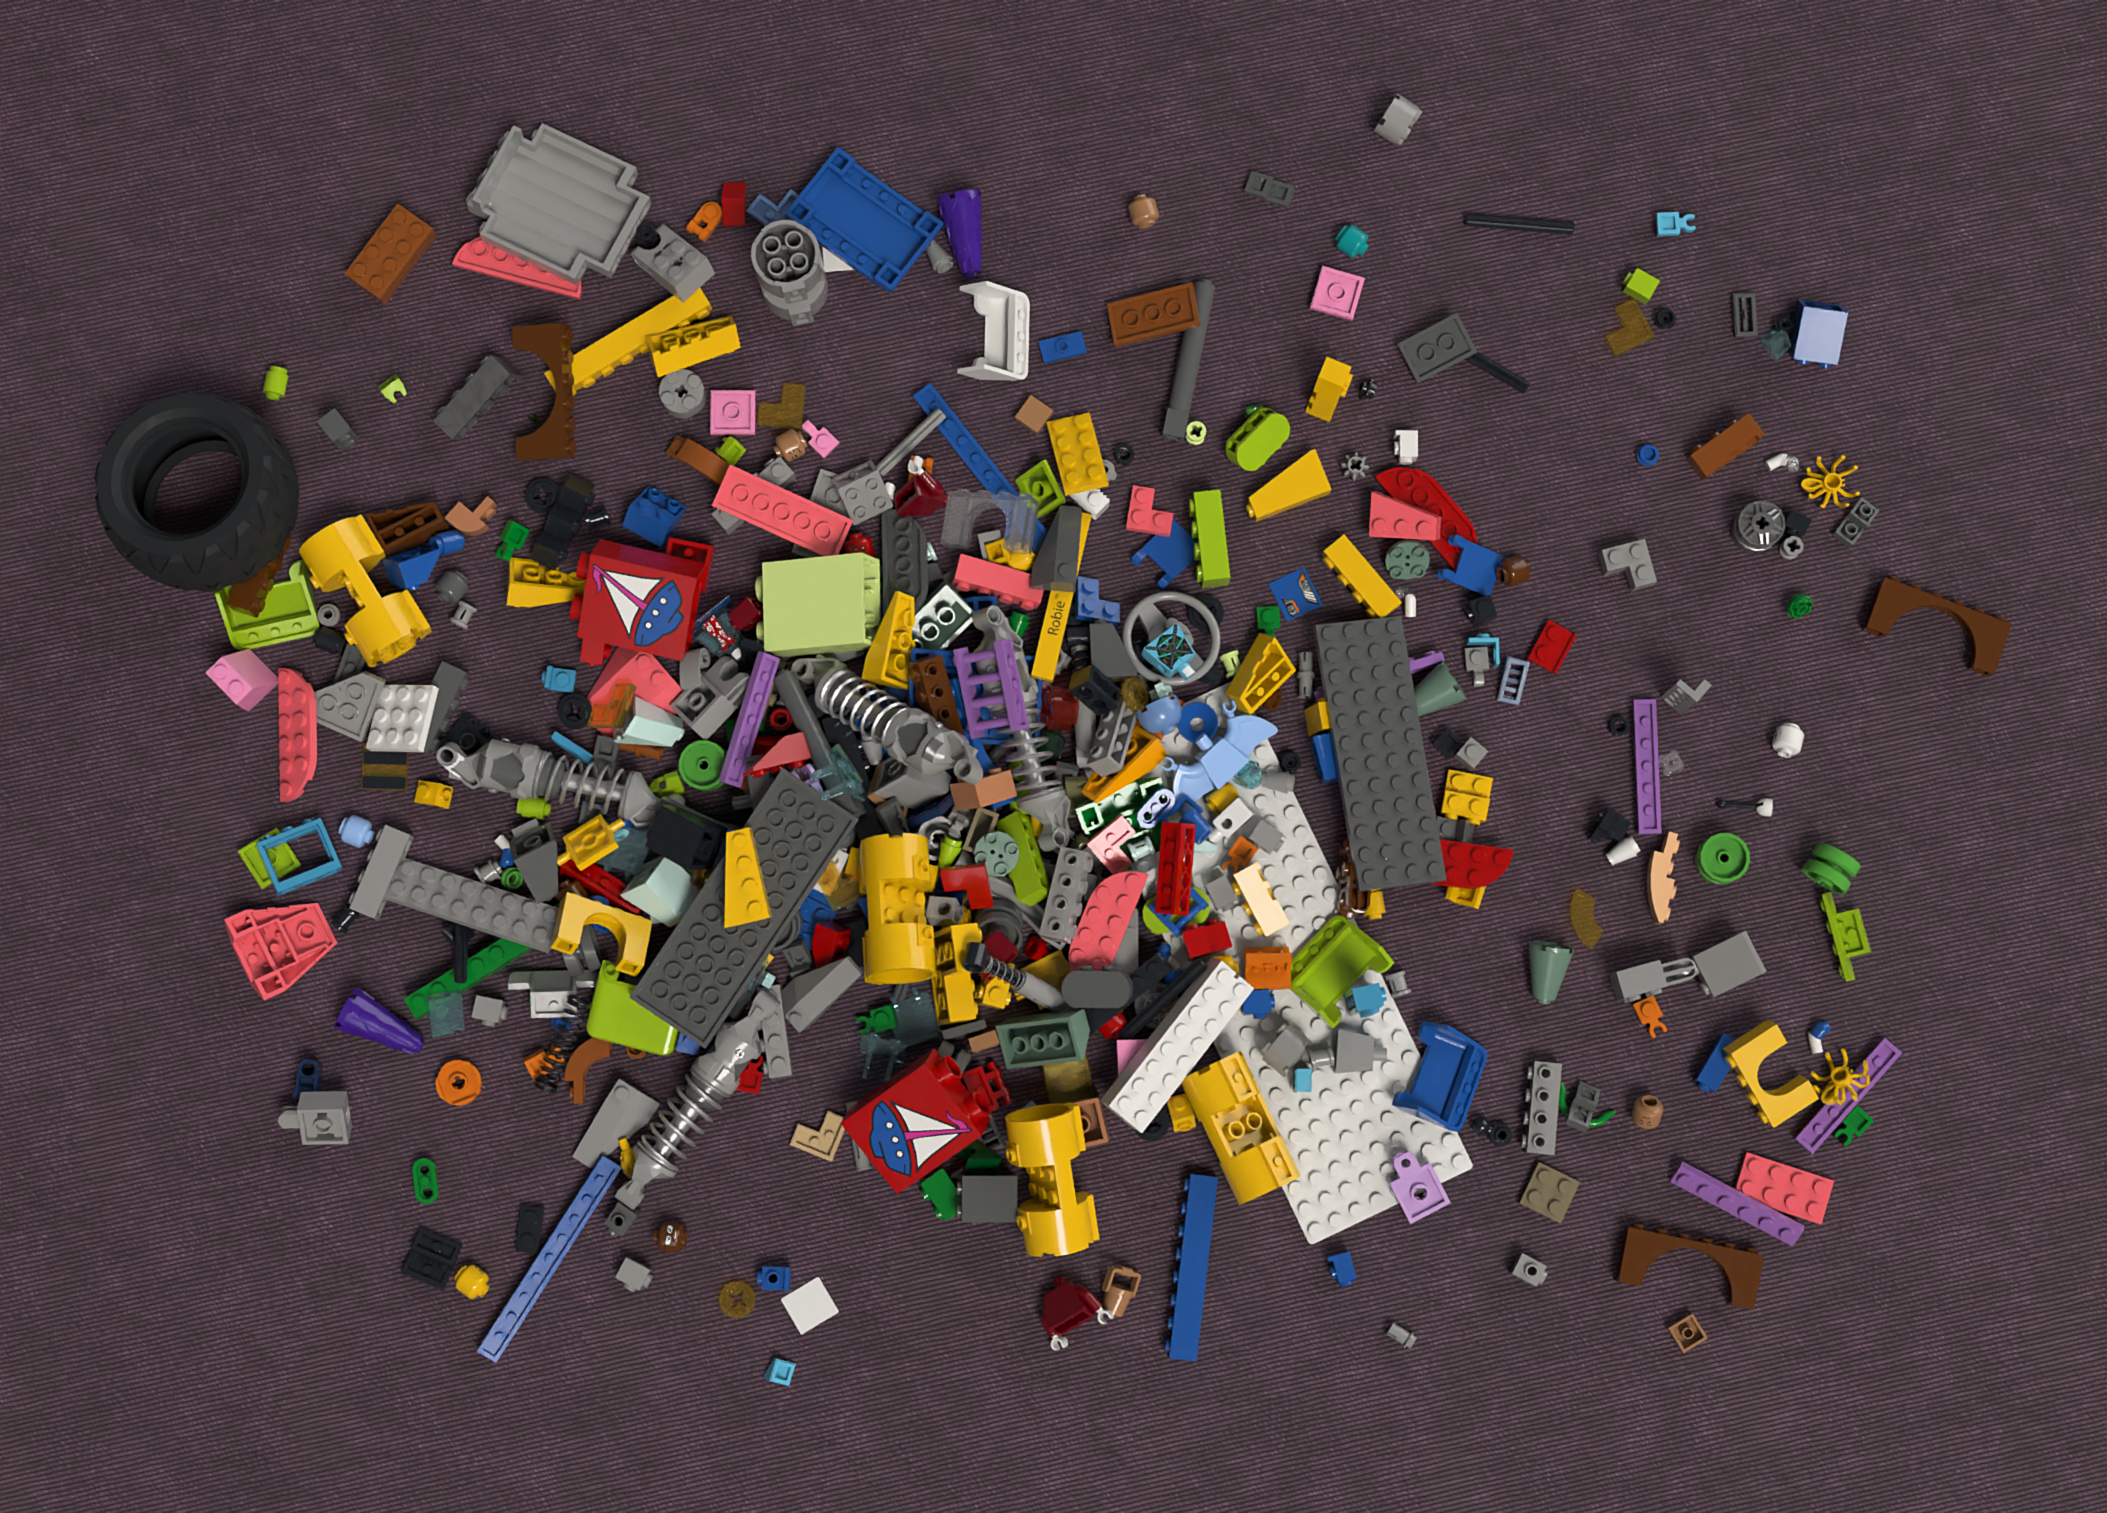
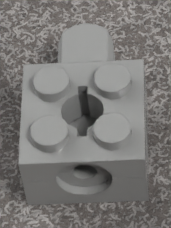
M347 1091L301 1092L298 1106H283L281 1108L278 1123L284 1129L300 1128L302 1145L348 1144L352 1130V1121Z

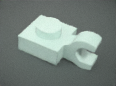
M1163 682L1155 684V690L1149 692L1151 703L1167 696L1170 698L1173 696L1171 686L1164 685Z

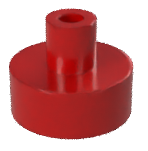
M1037 936L1030 938L1025 946L1026 957L1035 961L1046 957L1049 952L1046 949L1045 940Z

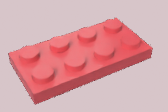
M1745 1152L1734 1189L1774 1210L1813 1223L1822 1224L1834 1180Z

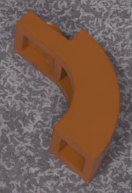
M679 435L675 437L665 453L670 458L697 471L719 487L730 465L703 446Z
M591 1038L581 1044L572 1054L566 1067L564 1081L574 1083V1086H570V1099L574 1100V1104H586L587 1072L596 1061L612 1058V1042Z

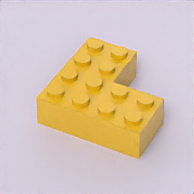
M977 923L953 925L934 932L937 974L931 978L937 1026L968 1022L976 1019L978 1014V1006L973 998L975 984L970 976V973L973 972L962 968L966 944L969 942L980 943L982 941V932L978 928Z

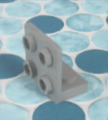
M871 460L831 479L850 519L853 520V525H857L893 507L880 473Z

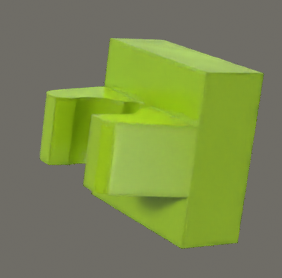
M396 374L377 386L385 398L389 399L392 403L397 402L393 396L395 391H400L404 396L407 394L404 384Z
M724 437L722 440L725 443L720 449L716 447L715 451L724 461L734 466L746 449L733 437Z

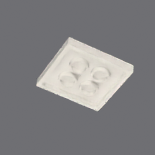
M384 685L374 712L366 749L389 752H424L439 688L434 685Z

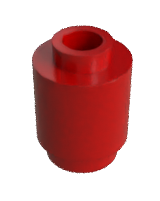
M778 708L771 713L770 723L775 731L786 733L792 729L793 720L787 709ZM785 718L787 720L785 724L779 725L780 719Z

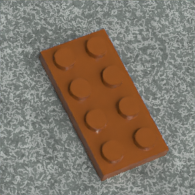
M1192 282L1107 304L1113 342L1116 348L1201 326L1195 289Z

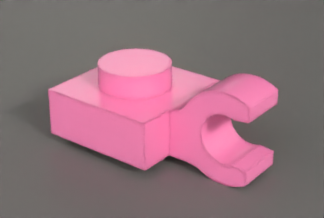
M809 420L802 425V429L812 438L808 444L823 459L840 444L824 427L818 431Z

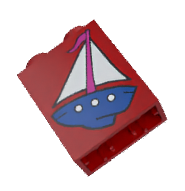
M600 539L591 553H581L577 565L576 577L586 580L584 595L575 593L570 609V619L579 621L577 637L683 661L692 645V634L695 628L706 563Z
M935 1048L851 1106L840 1123L896 1194L902 1192L981 1137L990 1121L988 1115L991 1113L986 1099L977 1091L970 1094L960 1081L962 1072L956 1061L948 1055L942 1058Z

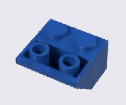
M649 485L629 506L622 526L661 547L672 535L687 506Z

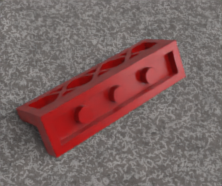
M1162 822L1155 913L1189 916L1196 824Z
M572 859L562 864L558 880L563 882L569 878L571 882L574 880L580 881L588 894V899L599 895L605 897L613 908H619L634 915H639L642 911L621 896L627 884L594 863L582 871L578 869Z

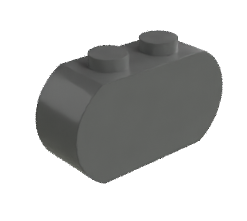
M1079 965V969L1070 972L1062 983L1063 998L1073 1008H1120L1131 999L1133 994V983L1130 976L1123 970H1116V966L1104 965L1102 970L1093 969V965Z

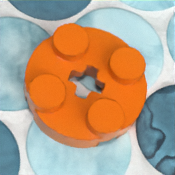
M453 1060L446 1063L440 1069L441 1071L438 1073L435 1085L438 1095L444 1101L452 1105L463 1106L473 1102L480 1095L482 1076L477 1067L472 1063ZM458 1076L460 1079L465 1080L462 1089L453 1086Z

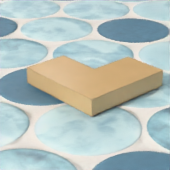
M828 1111L819 1132L798 1124L790 1145L832 1162L845 1132L844 1127L840 1124L844 1117Z

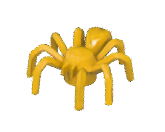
M1842 455L1831 466V473L1821 463V457H1817L1816 464L1825 473V476L1810 472V468H1807L1805 471L1808 476L1814 478H1805L1802 481L1801 487L1804 491L1813 492L1822 487L1815 494H1809L1808 499L1817 498L1827 492L1824 501L1820 505L1821 509L1827 505L1831 493L1833 494L1834 503L1841 508L1848 507L1849 504H1842L1838 501L1837 491L1845 497L1860 495V492L1847 493L1840 488L1845 486V484H1842L1845 480L1841 479V477L1858 469V466L1854 465L1844 472L1835 473L1836 467L1846 458L1845 455Z
M1844 1048L1841 1049L1843 1065L1834 1068L1830 1054L1826 1052L1825 1057L1831 1075L1819 1077L1814 1071L1810 1073L1817 1081L1832 1079L1821 1090L1816 1085H1813L1816 1093L1822 1094V1102L1826 1105L1837 1103L1841 1106L1845 1102V1088H1848L1850 1091V1097L1857 1101L1858 1095L1850 1084L1852 1083L1860 1088H1865L1870 1084L1869 1074H1866L1869 1069L1866 1060L1863 1061L1864 1070L1862 1073L1853 1074V1069L1849 1071V1067H1846L1848 1057ZM1865 1076V1083L1861 1084L1852 1078ZM1840 1088H1841V1100L1838 1099V1098H1839V1089H1840Z

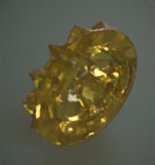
M1135 677L1125 679V682L1121 684L1122 690L1120 694L1123 695L1122 701L1126 703V709H1131L1133 713L1138 710L1144 711L1146 705H1148V693L1144 684Z
M740 1281L727 1284L719 1296V1304L722 1311L731 1318H743L749 1315L756 1303L754 1290L748 1284ZM743 1291L741 1299L746 1306L738 1304L732 1308L734 1300L729 1294L737 1296Z

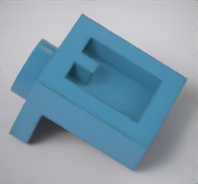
M548 665L547 671L544 670L542 674V684H545L544 687L549 691L574 694L577 671L554 668Z

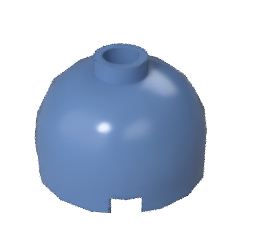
M1173 695L1171 700L1167 696L1146 705L1147 711L1142 713L1141 710H1138L1135 713L1141 726L1146 731L1153 734L1162 733L1163 736L1174 732V726L1180 722L1182 717V709L1176 695Z

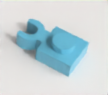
M1679 212L1656 213L1655 215L1657 237L1679 236L1680 229L1687 233H1691L1696 229L1695 226H1688L1686 223L1687 220L1695 218L1693 214H1687L1683 218H1679Z

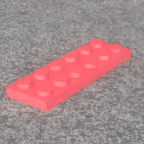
M729 465L712 503L713 507L821 556L839 554L853 520L732 465Z

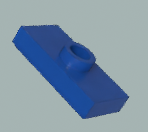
M1082 331L1039 341L1044 364L1087 354Z

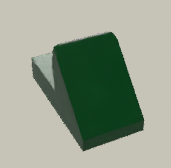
M977 1141L972 1142L957 1153L959 1158L967 1162L964 1173L966 1176H996L999 1173L1002 1157Z

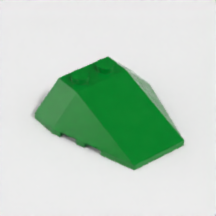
M1161 777L1137 779L1098 803L1089 798L1075 807L1083 831L1091 839L1121 814L1136 831L1135 834L1119 846L1132 863L1134 861L1127 844L1140 842L1146 836L1150 838L1155 853L1159 852L1162 819L1154 827L1144 828L1138 823L1136 812L1156 789L1164 787ZM1166 795L1159 797L1160 802L1166 800ZM1145 812L1143 817L1149 818L1151 812ZM1129 866V867H1128L1126 870H1124V871H1132V869H1131V867Z

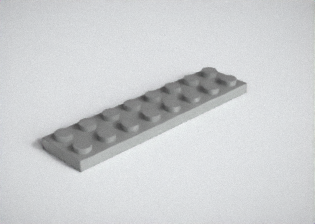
M404 858L395 872L396 876L391 881L385 895L386 900L549 953L559 908L545 903L537 904L535 900Z

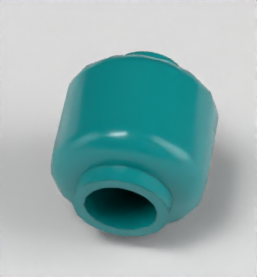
M1355 225L1344 226L1335 239L1337 241V248L1350 258H1354L1358 254L1362 256L1369 247L1366 244L1368 235Z

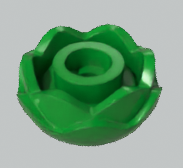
M1806 594L1793 596L1787 603L1788 615L1791 618L1800 619L1802 615L1810 613L1811 606L1814 605L1811 597Z

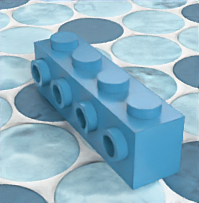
M1379 983L1351 989L1344 995L1349 1016L1359 1014L1360 1018L1373 1016L1380 1012L1379 1008L1383 1007L1384 1002L1387 1001L1384 987L1380 988Z

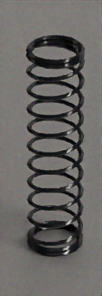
M569 995L566 1002L571 1006L582 1008L586 1014L579 1015L567 1008H564L563 1011L580 1017L582 1023H576L566 1017H560V1019L566 1023L576 1025L579 1031H572L562 1025L556 1026L562 1031L573 1033L576 1038L569 1039L564 1035L553 1033L554 1037L569 1041L573 1046L567 1048L558 1042L550 1041L552 1046L567 1050L569 1055L563 1056L554 1050H546L547 1053L553 1056L563 1058L566 1063L560 1064L553 1059L543 1058L549 1064L560 1066L563 1071L556 1072L549 1067L540 1066L541 1070L558 1075L559 1080H553L543 1074H537L538 1079H535L533 1082L538 1089L548 1093H555L557 1091L558 1085L556 1082L561 1081L559 1074L565 1072L563 1066L568 1064L566 1058L571 1056L570 1049L575 1047L572 1041L578 1039L576 1033L581 1032L579 1025L584 1024L583 1017L588 1015L586 1009L591 1008V1003L587 999L577 995ZM538 1083H542V1084L548 1085V1086H550V1087H552V1088L544 1087V1086H542V1085H540V1084H538Z

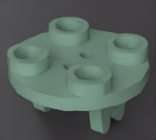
M1415 540L1397 542L1390 547L1385 557L1386 568L1394 579L1409 580L1421 578L1425 575V570L1430 562L1426 547Z
M1000 831L989 832L983 835L976 843L974 849L976 864L986 863L988 875L994 877L1005 876L1011 872L1019 859V847L1015 840L1007 833Z

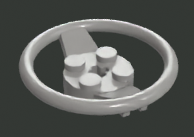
M1167 591L1152 594L1133 607L1123 626L1122 641L1137 672L1143 677L1155 683L1163 682L1167 686H1179L1201 678L1213 666L1220 650V631L1213 614L1202 602L1184 593ZM1174 600L1186 603L1195 608L1205 618L1210 628L1212 639L1209 655L1204 662L1195 652V656L1189 664L1196 673L1187 681L1182 676L1167 678L1152 672L1139 661L1133 650L1131 633L1137 617L1148 636L1147 645L1176 623L1181 628L1191 647L1194 640L1188 627L1175 618L1166 619L1155 607L1154 603Z

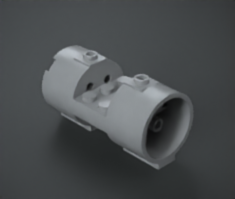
M779 220L772 222L761 229L751 248V259L764 301L775 315L791 320L793 326L814 322L813 315L822 308L828 295V282L818 241L810 229L796 221Z

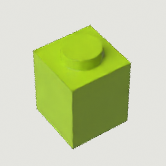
M1637 268L1634 273L1629 272L1623 284L1626 287L1623 292L1646 305L1660 280Z

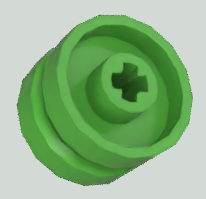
M708 740L689 744L679 759V772L683 780L689 786L701 791H714L721 788L725 783L720 782L719 778L727 751L720 745ZM706 761L708 763V768L704 770L702 769V766L705 765Z
M1719 833L1704 840L1698 847L1695 855V866L1699 875L1707 882L1715 885H1726L1741 878L1747 871L1750 863V852L1746 843L1738 836L1730 833ZM1721 855L1724 856V857H1723V861H1724V862H1722V861L1720 860V856H1721Z
M1817 842L1811 852L1814 859L1806 860L1801 869L1802 873L1820 886L1837 894L1845 895L1851 886L1847 877H1856L1861 865L1843 851L1826 843Z

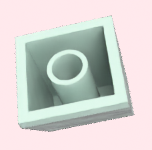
M660 856L642 865L621 893V896L671 927L681 921L702 887L681 866Z

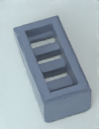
M1506 656L1497 696L1498 701L1519 705L1530 664L1528 660ZM1511 664L1522 666V669L1517 670L1510 667ZM1509 673L1520 675V678L1515 679L1508 677ZM1506 682L1518 684V687L1506 686ZM1504 690L1516 693V697L1503 695Z

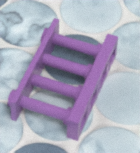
M1012 638L994 641V648L970 654L968 647L953 650V661L958 671L968 721L967 730L971 739L985 737L984 730L1009 725L1011 732L1029 728ZM991 658L997 659L999 668L997 672L973 676L971 662ZM1001 681L1002 694L983 698L977 697L975 685ZM1000 703L1006 704L1007 716L982 721L980 707Z

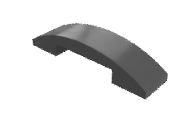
M600 735L597 737L593 762L597 766L598 776L601 770L606 765H609L612 770L613 780L620 743L614 742L613 738ZM592 766L591 774H590V777H592V778H593V766ZM607 770L603 775L602 780L608 781ZM586 795L582 803L578 823L585 824L599 814L604 817L603 807L605 799L595 797L593 810L589 811L588 806L591 796Z

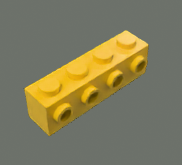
M1345 534L1323 551L1322 556L1324 558L1322 561L1330 570L1333 568L1337 572V579L1343 586L1348 585L1353 591L1351 593L1352 597L1359 604L1362 602L1367 608L1365 611L1371 619L1386 618L1401 605L1400 599Z

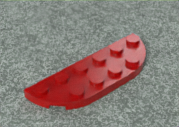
M1396 467L1378 474L1374 479L1390 497L1441 517L1440 539L1427 541L1450 568L1455 571L1461 548L1449 545L1448 539L1449 536L1459 535L1477 544L1476 531L1469 518L1441 485L1424 471L1416 468Z
M1440 839L1447 880L1428 884L1459 889L1485 887L1504 874L1512 860L1514 850Z

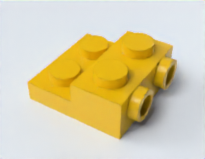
M1449 769L1440 814L1445 815V818L1457 821L1458 818L1467 819L1473 825H1480V822L1484 823L1487 818L1493 778Z

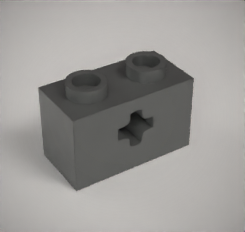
M335 408L317 421L341 451L351 449L357 443L356 440L359 439L358 435Z

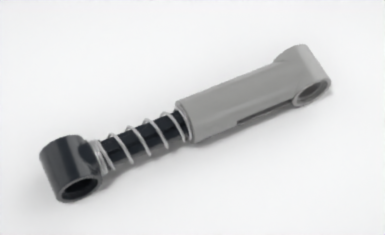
M1089 624L1067 626L1068 648L1071 649V655L1074 657L1072 661L1074 670L1072 672L1075 673L1089 666L1087 664V658H1089L1087 652L1088 647H1090ZM1072 695L1077 766L1079 768H1090L1087 762L1097 731L1096 714Z
M978 942L966 944L962 962L964 970L973 973L989 972L991 977L996 976L998 980H1004L1005 984L1010 983L1011 989L1052 1012L1077 1009L1067 1004L1063 998L1062 991L1024 970L1018 971L1004 962H999L997 958H992L988 953L989 948L986 945Z

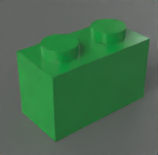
M942 1168L922 1182L920 1185L923 1188L919 1191L927 1202L930 1199L936 1206L933 1211L940 1220L944 1218L947 1222L957 1215V1204H961V1195H957L956 1185L944 1168Z

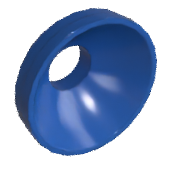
M1195 702L1188 704L1182 709V717L1177 727L1183 738L1195 743V740L1203 733L1209 739L1215 735L1218 728V717L1209 705ZM1194 718H1199L1203 721L1204 727L1202 730L1195 731L1191 728L1190 723Z

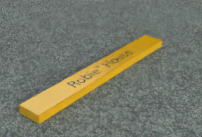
M1082 512L1077 577L1092 514ZM1050 592L1031 678L1053 682L1074 592Z

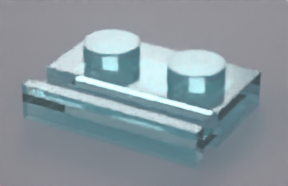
M459 989L453 993L448 991L426 996L432 1038L452 1034L460 1029L465 1031L462 997Z

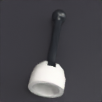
M1764 798L1760 799L1756 804L1730 803L1719 800L1717 806L1720 809L1725 807L1756 809L1760 815L1771 817L1773 800Z

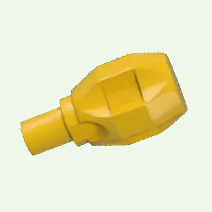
M623 1138L618 1141L622 1150L620 1152L621 1167L624 1174L629 1179H632L636 1160L633 1148H630L627 1138Z

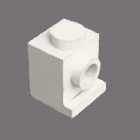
M1395 430L1393 439H1398V441L1394 442V455H1398L1399 464H1412V461H1416L1418 458V430Z

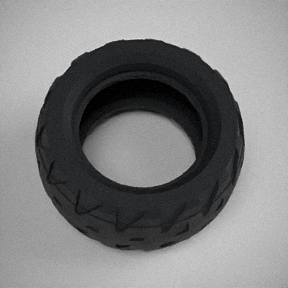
M199 391L197 394L177 392L162 396V399L148 405H142L129 415L130 417L118 429L113 431L105 444L106 447L101 460L96 466L94 480L97 486V495L95 502L98 515L108 538L113 542L117 551L137 570L150 579L181 590L195 589L213 592L223 590L225 587L236 583L242 584L252 579L282 552L289 533L293 532L298 517V497L300 496L297 474L291 455L283 441L271 426L253 410L234 400L213 393ZM209 451L227 452L239 457L242 469L241 487L234 504L219 521L208 528L189 534H172L158 529L155 519L157 492L164 478L176 465L193 455Z

